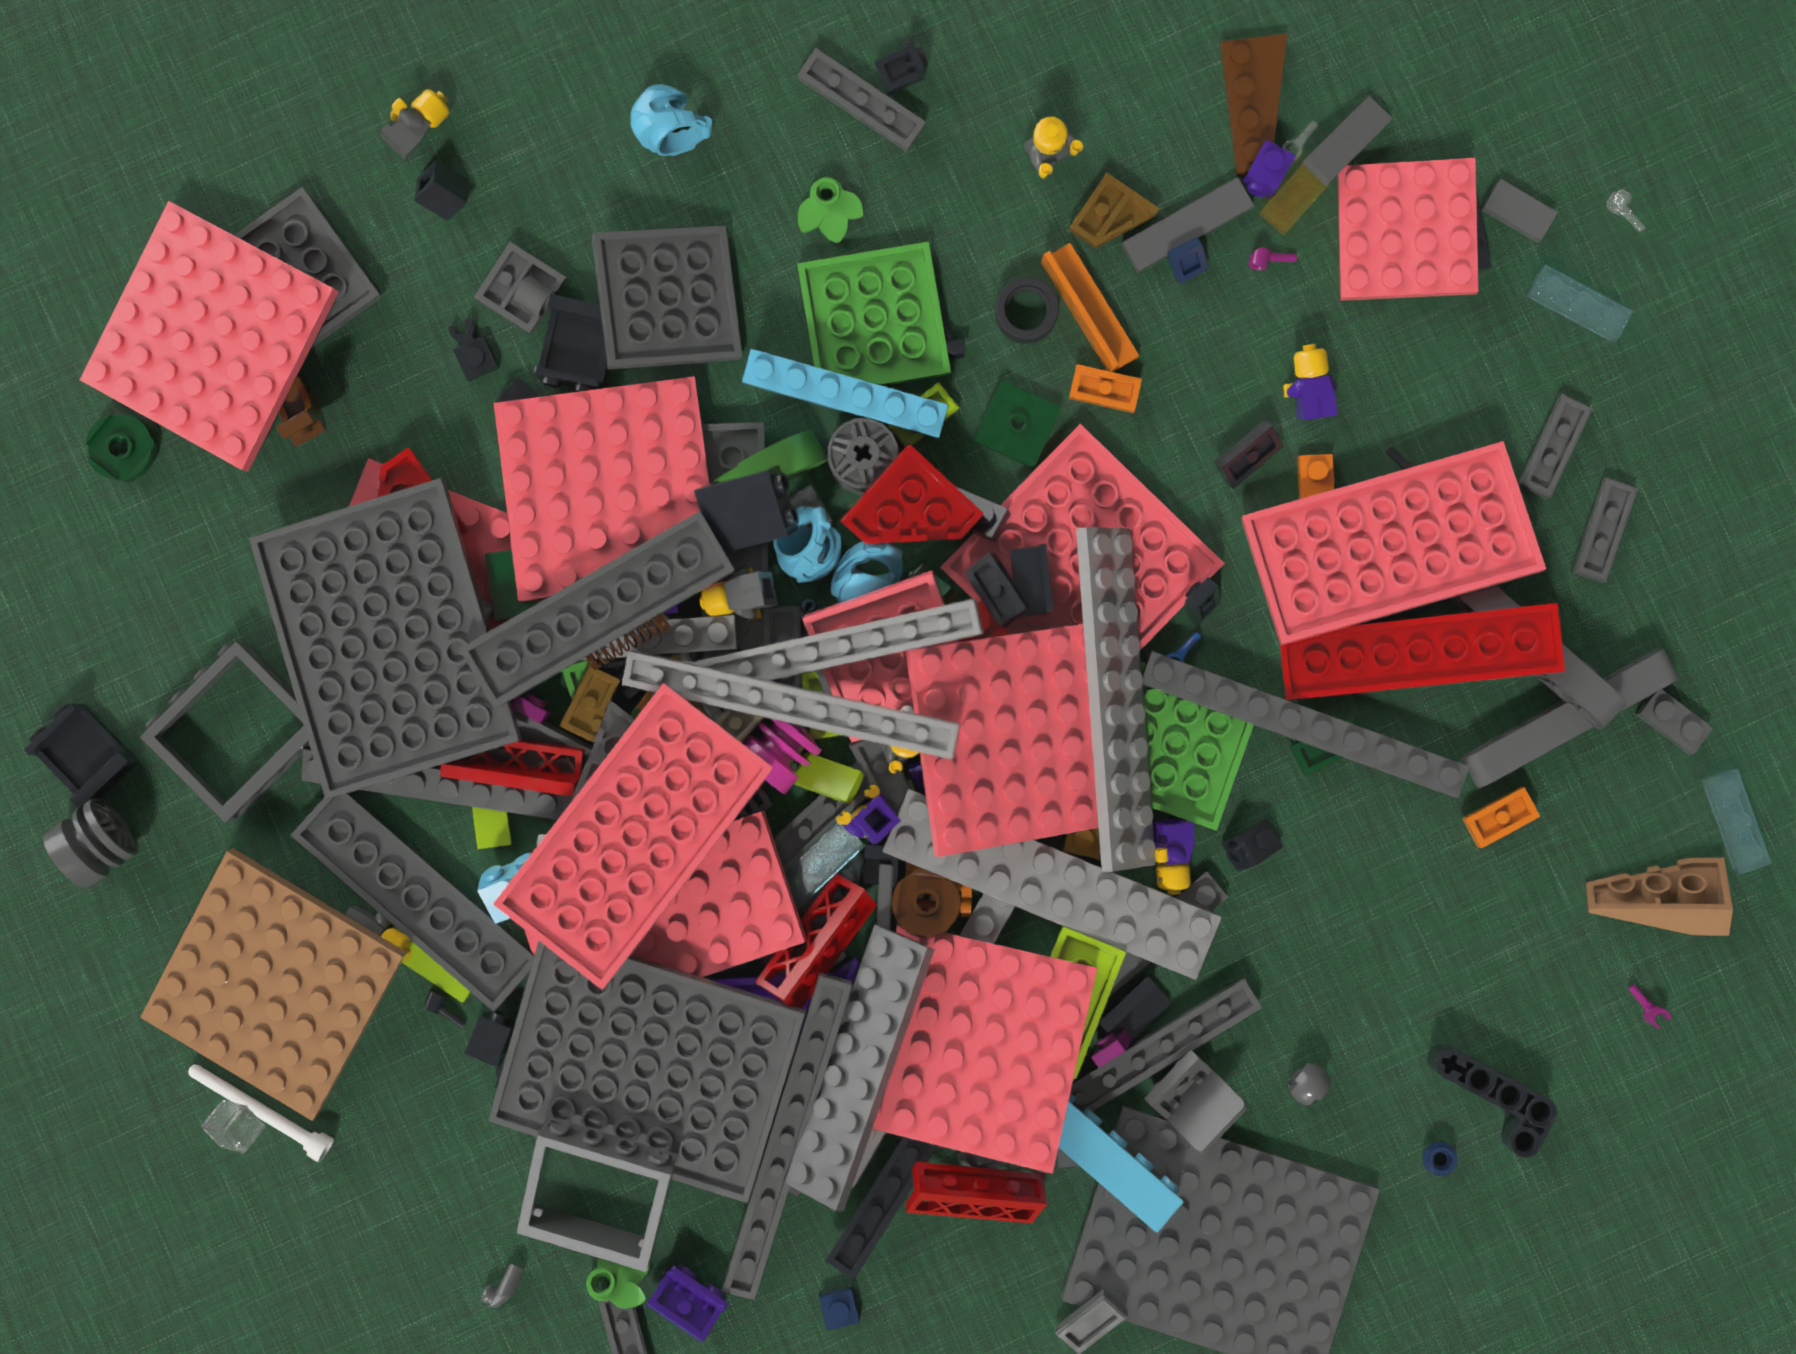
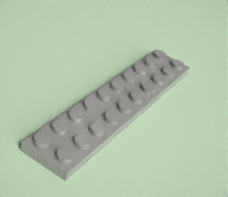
M1130 528L1076 529L1102 872L1156 865V848L1153 835V812L1151 809L1147 757L1148 745L1146 742L1145 709L1142 691L1143 678L1140 665L1138 612L1135 599V575L1133 572Z
M909 788L907 789L897 813L901 822L890 831L882 852L1189 978L1197 979L1222 918L1219 915L1114 872H1102V867L1036 840L936 857L934 855L926 795Z

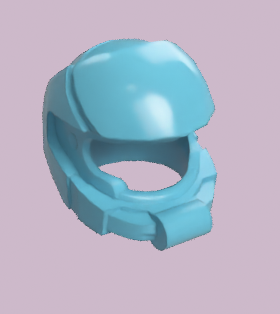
M663 84L648 87L636 100L630 114L631 128L642 146L660 156H675L694 149L696 144L711 136L712 120L707 116L693 114V111L683 110L688 101L686 93ZM680 127H690L688 130L683 129L677 133L671 132Z
M801 506L796 509L799 515L798 531L788 537L774 540V548L780 567L786 574L796 578L798 583L817 581L828 576L837 566L842 553L840 534L835 528L830 527L825 509L822 507ZM812 524L813 527L807 528L806 525Z
M860 542L854 545V547L846 551L834 569L831 594L836 597L838 603L897 583L901 578L903 570V551L889 542L880 544ZM869 560H877L885 564L890 572L885 575H869L857 570L855 567L858 564L867 563Z

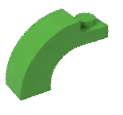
M806 431L779 441L738 463L737 467L717 478L714 482H722L763 471L776 465L780 466L781 472L786 475L787 479L804 475L827 461L828 457L814 431Z

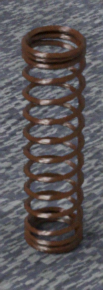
M663 613L656 616L659 623L655 618H652L657 633L646 622L645 626L649 637L639 626L638 630L642 641L632 630L631 635L635 645L625 634L623 637L628 649L618 638L616 641L621 654L610 643L613 657L603 647L602 650L606 661L596 651L595 654L599 665L593 653L585 657L590 667L596 671V669L601 668V661L608 664V656L612 660L616 658L615 652L622 656V648L626 652L630 651V645L637 648L636 639L641 644L645 642L644 636L651 640V632L655 636H659L658 628L662 632L670 630V626Z

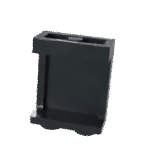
M551 294L548 304L551 314L539 365L534 366L533 373L541 379V384L554 388H560L562 383L574 386L573 391L575 392L604 389L608 365L600 305Z
M779 465L726 481L709 483L694 490L700 511L724 553L788 537L798 531L799 515L795 506L791 505L788 495L789 482L786 475L781 472Z
M66 704L61 707L53 716L55 720L47 728L43 727L37 730L29 739L31 743L24 749L28 755L37 756L74 794L70 800L77 808H83L84 804L92 798H103L140 762L86 704Z

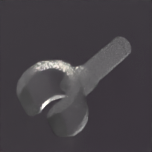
M1311 121L1295 140H1289L1283 145V149L1289 146L1297 149V155L1293 162L1299 159L1302 153V146L1318 127L1314 121Z
M1623 189L1612 192L1607 201V209L1614 214L1622 215L1639 233L1646 228L1645 225L1627 207L1632 199L1631 194Z

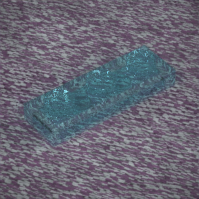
M1546 264L1540 268L1526 294V297L1613 343L1619 340L1633 313L1627 307Z
M1732 768L1701 779L1734 873L1741 875L1772 864L1739 770Z
M836 823L785 871L797 910L865 847V844L857 836L850 834L843 825Z

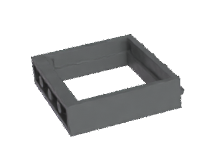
M238 641L234 644L230 642L225 645L217 654L219 659L211 667L205 666L194 676L193 680L195 682L187 690L183 689L175 694L169 701L171 706L163 714L159 713L152 717L145 725L147 730L140 736L224 823L236 822L303 755V749L309 745L303 726L241 789L225 802L162 738L239 659L303 723L294 690L247 643Z
M547 1116L537 1135L516 1233L647 1272L655 1252L679 1154L638 1143L630 1138H621L601 1132L596 1128L574 1124L565 1119L561 1120ZM548 1147L658 1180L645 1237L537 1205L536 1201Z

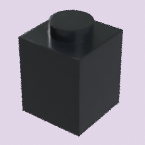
M498 1010L482 1014L478 1019L464 1054L496 1067L501 1058L504 1057L512 1038L515 1023L510 1021L511 1017Z

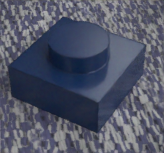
M1196 237L1166 252L1173 277L1179 284L1209 269L1202 243Z
M852 1286L819 1294L827 1331L860 1323Z

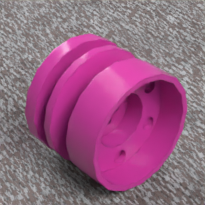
M771 719L773 724L768 726L761 720L757 727L763 733L762 737L758 739L749 734L743 741V744L774 767L765 780L785 794L799 778L790 764L795 760L808 767L811 762L800 752L806 748L817 757L822 749L816 744L811 733L801 725Z

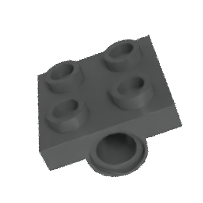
M509 242L474 298L530 335H533L549 310L550 295H559L568 279Z

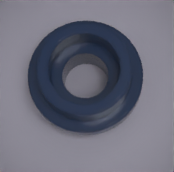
M1433 1142L1423 1152V1164L1433 1175H1448L1457 1165L1455 1150L1445 1142ZM1441 1152L1444 1154V1160L1437 1164L1434 1162V1156Z

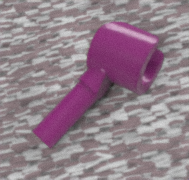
M1259 248L1251 253L1248 267L1265 271L1269 261L1296 262L1297 254L1271 253L1269 249Z
M1635 984L1628 988L1645 1010L1643 1015L1647 1023L1661 1029L1655 1022V1018L1659 1013L1665 1019L1671 1020L1670 1013L1657 1005H1653Z

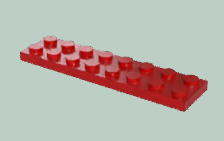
M1557 603L1353 625L1280 646L1286 700L1565 672Z

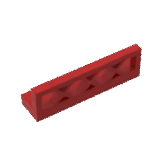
M522 739L521 741L504 746L512 756L505 763L497 762L489 751L476 754L472 758L465 757L441 764L440 777L573 797L584 768L585 748ZM515 748H520L522 750L517 752ZM527 750H534L539 753L545 762L538 768L531 767L521 755ZM548 753H554L555 755L550 757ZM482 755L485 758V760L477 758H479ZM560 755L574 756V773L562 771L554 760ZM515 760L518 763V765L511 764V762ZM548 765L552 770L544 769V767Z
M835 873L801 919L807 938V950L802 956L793 959L792 951L795 946L777 951L755 983L789 1007L803 1008L812 995L818 973L827 974L875 909L877 906L876 902L865 889ZM840 886L849 890L843 901L832 903V896ZM827 915V923L824 927L813 931L812 923L815 919ZM786 970L787 977L779 988L769 983L776 972Z
M916 1162L912 1168L914 1191L905 1203L906 1213L1032 1224L1046 1207L1047 1198L1042 1173Z

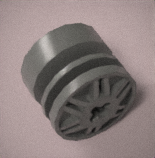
M856 418L843 423L833 433L828 445V463L835 481L844 490L856 495H863L898 456V445L893 433L884 424L870 418ZM865 448H868L871 459L869 461L863 459L861 462H858L855 451L857 449L863 451Z
M92 798L87 801L83 808H78L73 812L72 820H61L46 831L43 836L44 847L57 868L70 881L84 889L92 888L110 874V866L114 868L121 867L125 860L132 859L139 852L138 841L126 821L114 808L98 798Z

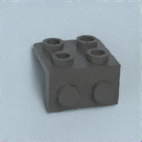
M1192 1050L1181 1057L1175 1063L1174 1068L1161 1081L1157 1082L1152 1087L1151 1092L1144 1098L1199 1153L1207 1152L1247 1109L1246 1102Z

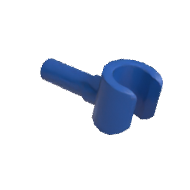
M1195 632L1177 652L1168 653L1166 657H1177L1180 662L1184 663L1183 659L1200 640L1201 636Z

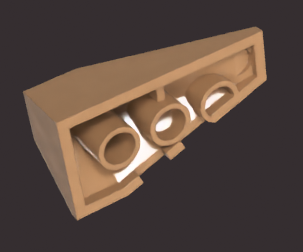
M1685 858L1677 860V865L1660 869L1656 865L1648 867L1645 873L1633 876L1624 873L1586 883L1588 913L1689 935L1729 936L1733 907L1724 858Z

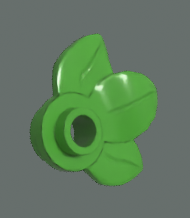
M823 177L813 183L810 197L800 205L798 225L802 233L810 232L819 227L820 232L828 240L838 244L847 233L848 219L862 218L863 207L860 199L854 193L844 191L837 180ZM824 190H830L833 193L832 198L829 200L822 199L820 195Z
M598 1258L597 1268L587 1278V1291L595 1300H610L619 1308L629 1309L637 1307L647 1299L639 1284L647 1276L651 1262L647 1272ZM602 1278L609 1279L610 1284L606 1290L599 1288V1282Z

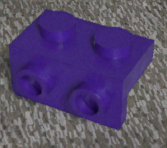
M680 1265L677 1269L672 1266L665 1273L646 1306L702 1343L729 1303L723 1300L725 1295L719 1289L709 1284L705 1288L695 1281L697 1276L686 1267Z

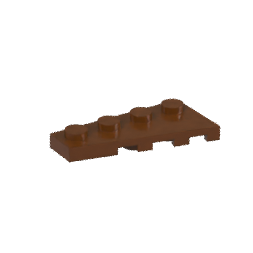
M1287 34L1221 41L1220 54L1236 176L1247 175L1266 140L1274 143Z

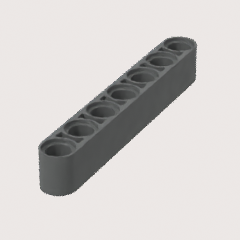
M1496 585L1449 598L1464 613L1520 607ZM1562 644L1565 672L1535 676L1592 726L1603 730L1627 703L1614 688Z
M1659 648L1602 679L1625 699L1627 704L1621 710L1623 711L1674 683L1680 676L1665 649ZM1562 700L1463 755L1461 760L1464 765L1469 766L1468 773L1476 787L1481 788L1594 726Z

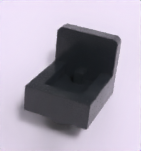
M912 39L905 42V48L875 61L876 70L888 95L924 80V67L928 66L922 48H915Z
M1267 818L1259 820L1240 834L1222 842L1228 859L1237 871L1256 866L1283 848Z

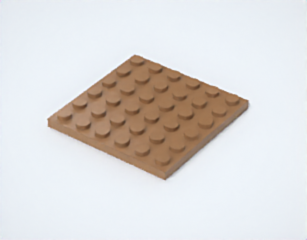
M231 848L225 853L140 1018L313 1121L319 1115L407 952L234 848Z

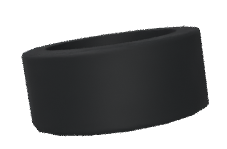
M1020 277L1007 283L999 293L995 306L996 323L1001 332L1010 340L1021 344L1036 343L1045 338L1054 328L1059 314L1058 298L1052 287L1043 280L1034 277ZM1024 291L1038 294L1043 299L1047 312L1045 320L1040 326L1029 330L1017 328L1011 323L1007 313L1008 303L1011 298Z

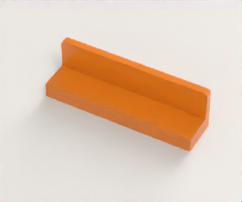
M1071 243L1052 254L1050 251L1043 254L1042 266L1106 370L1116 372L1139 357L1138 352Z

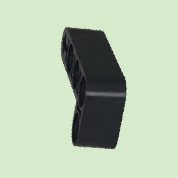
M1439 1044L1432 1047L1428 1053L1427 1060L1429 1067L1435 1073L1510 1113L1501 1132V1140L1504 1146L1523 1158L1536 1155L1556 1119L1557 1110L1554 1103L1538 1092L1451 1046ZM1444 1057L1449 1058L1459 1064L1458 1071L1442 1064V1059ZM1476 1070H1481L1483 1074L1481 1082L1477 1085H1472L1470 1081L1471 1075ZM1506 1086H1511L1512 1096L1508 1100L1502 1101L1501 1091ZM1536 1102H1541L1542 1110L1540 1114L1532 1117L1531 1107ZM1521 1132H1526V1142L1516 1147V1136Z

